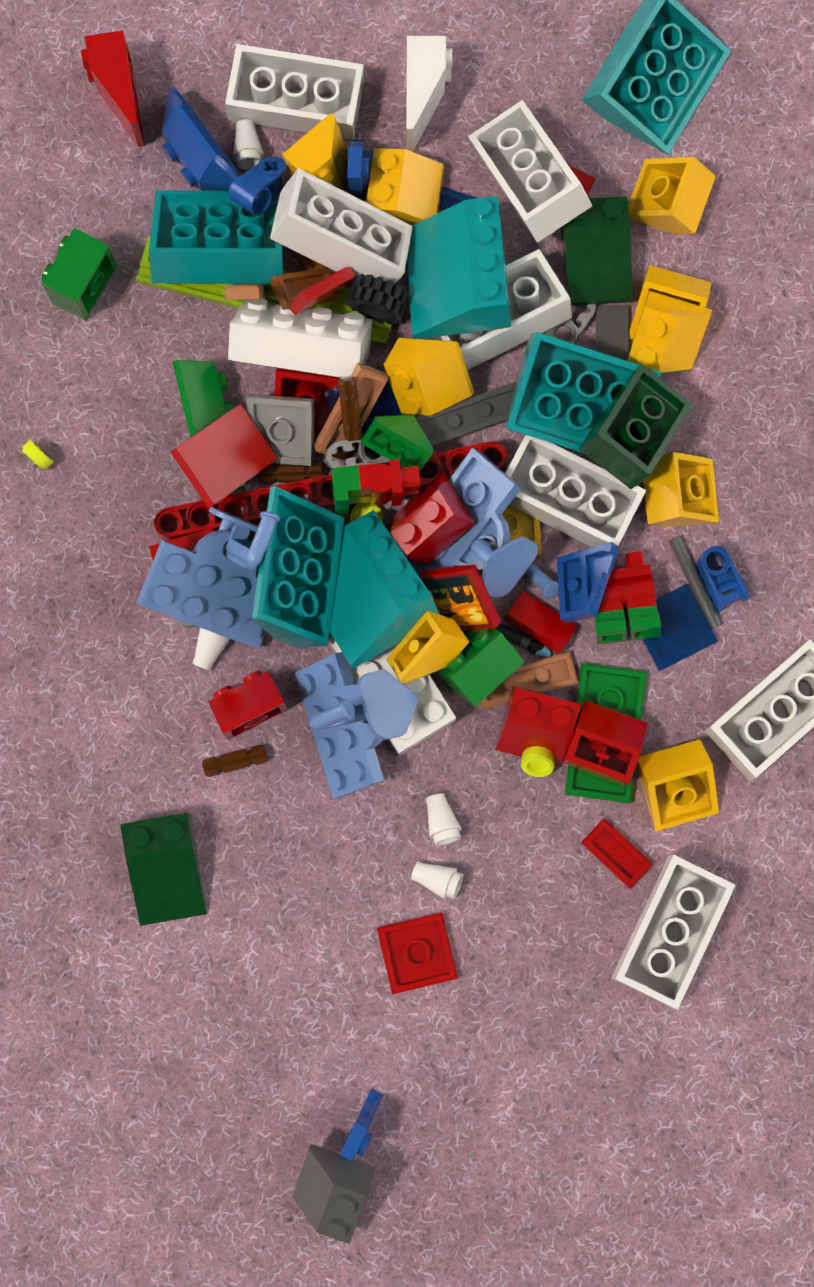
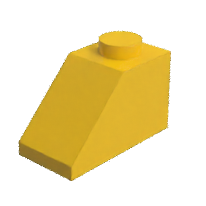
M427 610L386 660L399 681L407 683L446 668L447 664L460 654L469 641L454 619Z

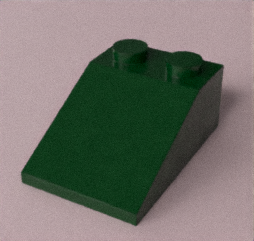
M627 196L589 198L592 207L561 227L566 292L570 297L571 305L632 302L631 238Z
M641 363L594 424L579 450L629 489H633L651 475L693 404Z
M182 813L120 824L125 858L140 926L206 915L207 911L191 814Z

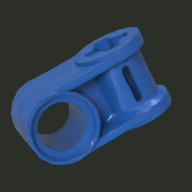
M267 157L243 175L235 178L229 188L230 200L254 215L263 214L268 208L279 201L280 192L287 184L284 176L287 171L285 161L279 157Z
M712 546L700 554L696 564L697 570L717 613L722 612L724 607L738 600L744 602L749 599L745 583L738 574L726 549L720 546ZM708 555H714L720 560L721 567L718 571L711 570L707 566L706 557ZM729 590H732V591H733V592H731V593H729V594H726V595H724V596L722 595L723 593H725V592H727V591H729Z

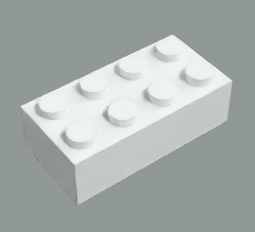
M236 44L225 102L228 120L240 121L249 119L257 125L308 133L332 113L336 117L342 138L354 139L364 86V64Z
M523 100L468 136L480 158L537 243L592 207L582 184Z
M298 168L280 192L270 239L336 272L345 267H350L355 276H359V274L367 276L369 274L373 275L374 278L382 277L386 282L390 280L395 285L405 272L412 226Z
M540 249L506 265L511 327L434 337L435 340L458 342L467 370L529 340L531 333H543L572 318L570 297Z
M265 299L244 300L230 322L228 360L335 377L351 376L357 363L365 365L369 357L373 319L364 318L362 314L354 312L346 313L345 315L332 313L327 308L307 309L295 316L290 309L283 310L281 305L268 303Z
M525 435L505 473L521 487L509 506L591 547L609 542L619 546L646 492L645 489L639 486L629 489L605 469L553 443Z
M331 637L329 643L334 652H342L334 638ZM397 645L354 669L349 664L354 684L358 683L360 677L364 674L379 670H386L398 679L386 660ZM429 674L403 683L417 695L418 703L406 734L401 737L388 739L398 756L456 721L454 713Z
M811 639L800 646L705 730L708 736L748 781L757 778L814 727V643Z
M676 855L668 856L611 978L678 1010L736 885Z

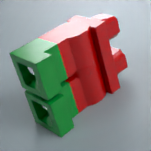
M399 459L389 460V465L378 463L332 468V489L335 514L337 515L348 514L349 504L370 502L374 505L382 506L391 501V506H401L402 497L419 495V488L421 486L419 467L400 468Z
M642 551L625 554L626 568H612L597 615L594 616L597 645L627 641L623 607L627 608L631 641L661 637V623L656 604L651 565H646Z

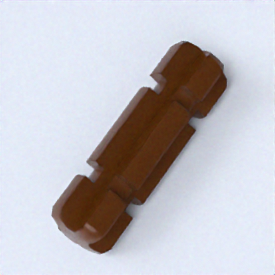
M353 376L341 377L338 380L344 438L347 441L360 440L362 438L357 382Z
M314 462L312 466L278 464V467H274V464H270L261 470L259 475L260 481L263 484L274 483V480H278L279 483H290L324 476L323 464L320 462Z
M258 745L251 747L249 751L242 749L222 754L217 759L215 756L206 758L202 761L205 775L211 777L219 775L221 771L227 773L251 767L250 764L255 763V765L266 763L268 755L265 746Z

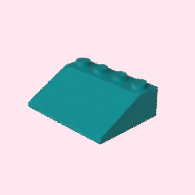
M642 0L581 100L603 119L669 155L731 53V50L677 0Z
M156 190L149 245L152 283L270 284L273 276L284 274V245L270 239L278 202L268 208L263 214L254 215L231 201L229 191Z
M498 196L464 200L412 225L407 255L412 338L422 339L511 327L503 223Z
M531 333L520 365L506 429L583 453L579 448L592 427L639 365L542 333ZM648 368L659 378L661 377L662 372Z
M276 486L270 487L267 512L278 515L280 521L276 522L275 529L259 565L252 619L275 640L298 649L328 646L344 517Z
M374 510L343 527L330 633L350 666L354 669L400 643L427 610L439 614L432 595Z

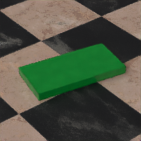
M581 663L576 702L581 704L579 714L584 700L641 720L647 672ZM568 766L564 795L631 804L635 770L630 784L623 786Z

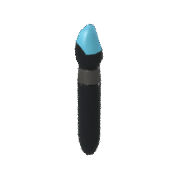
M501 623L494 628L501 632L508 642L526 650L528 649L531 654L545 657L551 656L550 649L537 640H532Z

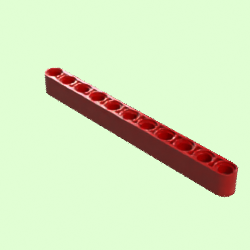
M485 442L432 453L424 467L430 466L434 468L437 475L432 479H424L420 476L421 486L419 492L440 473H444L449 480L455 472L451 464L456 460H464L472 448L479 450L483 455L489 453L496 454L501 460L496 466L504 471L506 466L507 451L498 442ZM332 474L275 485L291 494L304 493L308 496L307 501L329 511L335 510L334 499H327L322 494L327 487L332 486ZM270 487L227 495L212 507L227 512L232 506H240L244 509L240 518L259 525L261 521L260 513L262 511L258 509V506L263 500L269 499ZM202 500L160 510L154 518V527L162 540L169 541L211 528L218 531L223 518L210 513V508ZM199 513H209L211 519L207 525L198 526L194 523V519ZM166 520H177L179 524L175 531L171 533L162 531L163 523Z

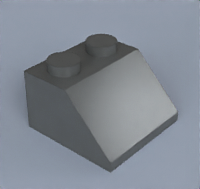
M310 1144L292 1197L317 1233L350 1244L376 1167L355 1159L350 1161L338 1153Z

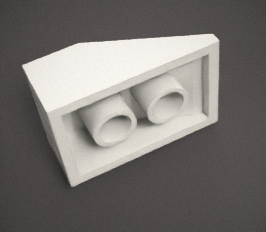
M407 36L406 150L411 152L417 146L445 92V82H451L452 48H446V36Z

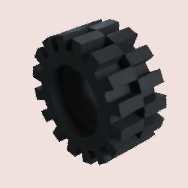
M359 274V276L356 275L354 277L345 302L352 311H358L363 316L375 319L379 323L386 322L392 325L393 323H401L410 295H408L406 290H402L401 286L393 285L394 282L390 280L386 282L382 277L374 278L373 275L367 274L365 276L364 274Z

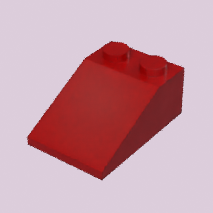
M124 31L85 36L86 49H81L84 69L87 70L89 83L95 82L98 93L137 146H145L132 58Z

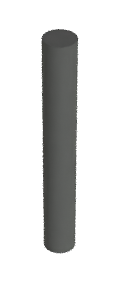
M681 535L669 540V543L710 630L721 626L720 617Z

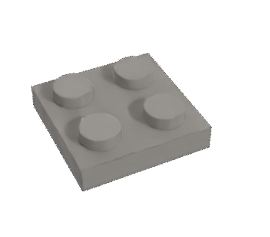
M250 394L247 397V414L277 457L272 463L312 466L314 463L315 399Z

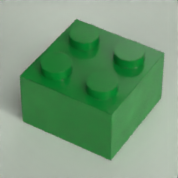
M73 228L70 235H65L58 247L59 254L54 263H49L42 274V286L53 304L86 321L115 271L117 264L109 245Z
M494 628L463 631L469 643L454 660L447 664L446 668L436 671L456 695L474 707L525 662L504 635Z

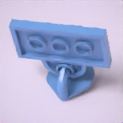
M472 448L449 481L475 524L430 564L424 565L409 558L407 560L417 575L425 570L475 564L479 574H482V580L489 595L494 597H502L509 593L522 575H525L543 591L542 593L545 598H555L559 594V583L553 581L533 563L538 554V545L525 537H519L510 542L509 526L502 516V513L521 487L479 450Z
M210 507V513L223 518L218 531L210 532L200 539L192 551L161 540L136 603L259 649L266 631L252 619L258 579L255 575L257 566L262 561L276 522L280 521V517L274 513L261 512V521L258 526L225 511ZM250 530L256 532L252 544L247 540Z
M342 652L334 653L296 672L298 688L304 702L309 726L312 728L317 751L323 764L333 800L385 781L375 747L383 740L401 737L406 734L418 703L417 695L386 670L366 673L360 677L358 683L354 684L348 661Z

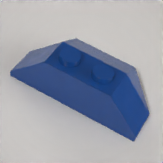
M175 86L170 88L162 127V135L165 142L162 148L172 162L179 161L184 168L180 172L190 187L196 184L200 191H229L233 180L241 175L178 89Z

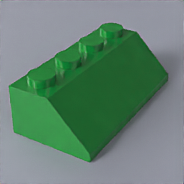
M172 361L190 438L233 409L231 401L224 402L222 391L228 390L224 371L217 372L214 361ZM244 484L229 495L246 492Z

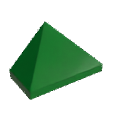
M414 415L375 417L360 442L389 460L399 459L400 466L402 467L418 466L419 473L434 451Z

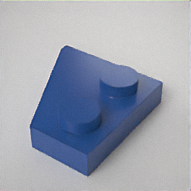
M351 139L348 153L349 194L363 200V189H368L369 158H364L365 139Z
M609 542L557 557L560 620L570 623L597 615L618 553V545Z
M371 1089L341 1149L340 1155L350 1161H353L356 1154L363 1156L372 1138V1134L367 1131L384 1096L374 1089Z

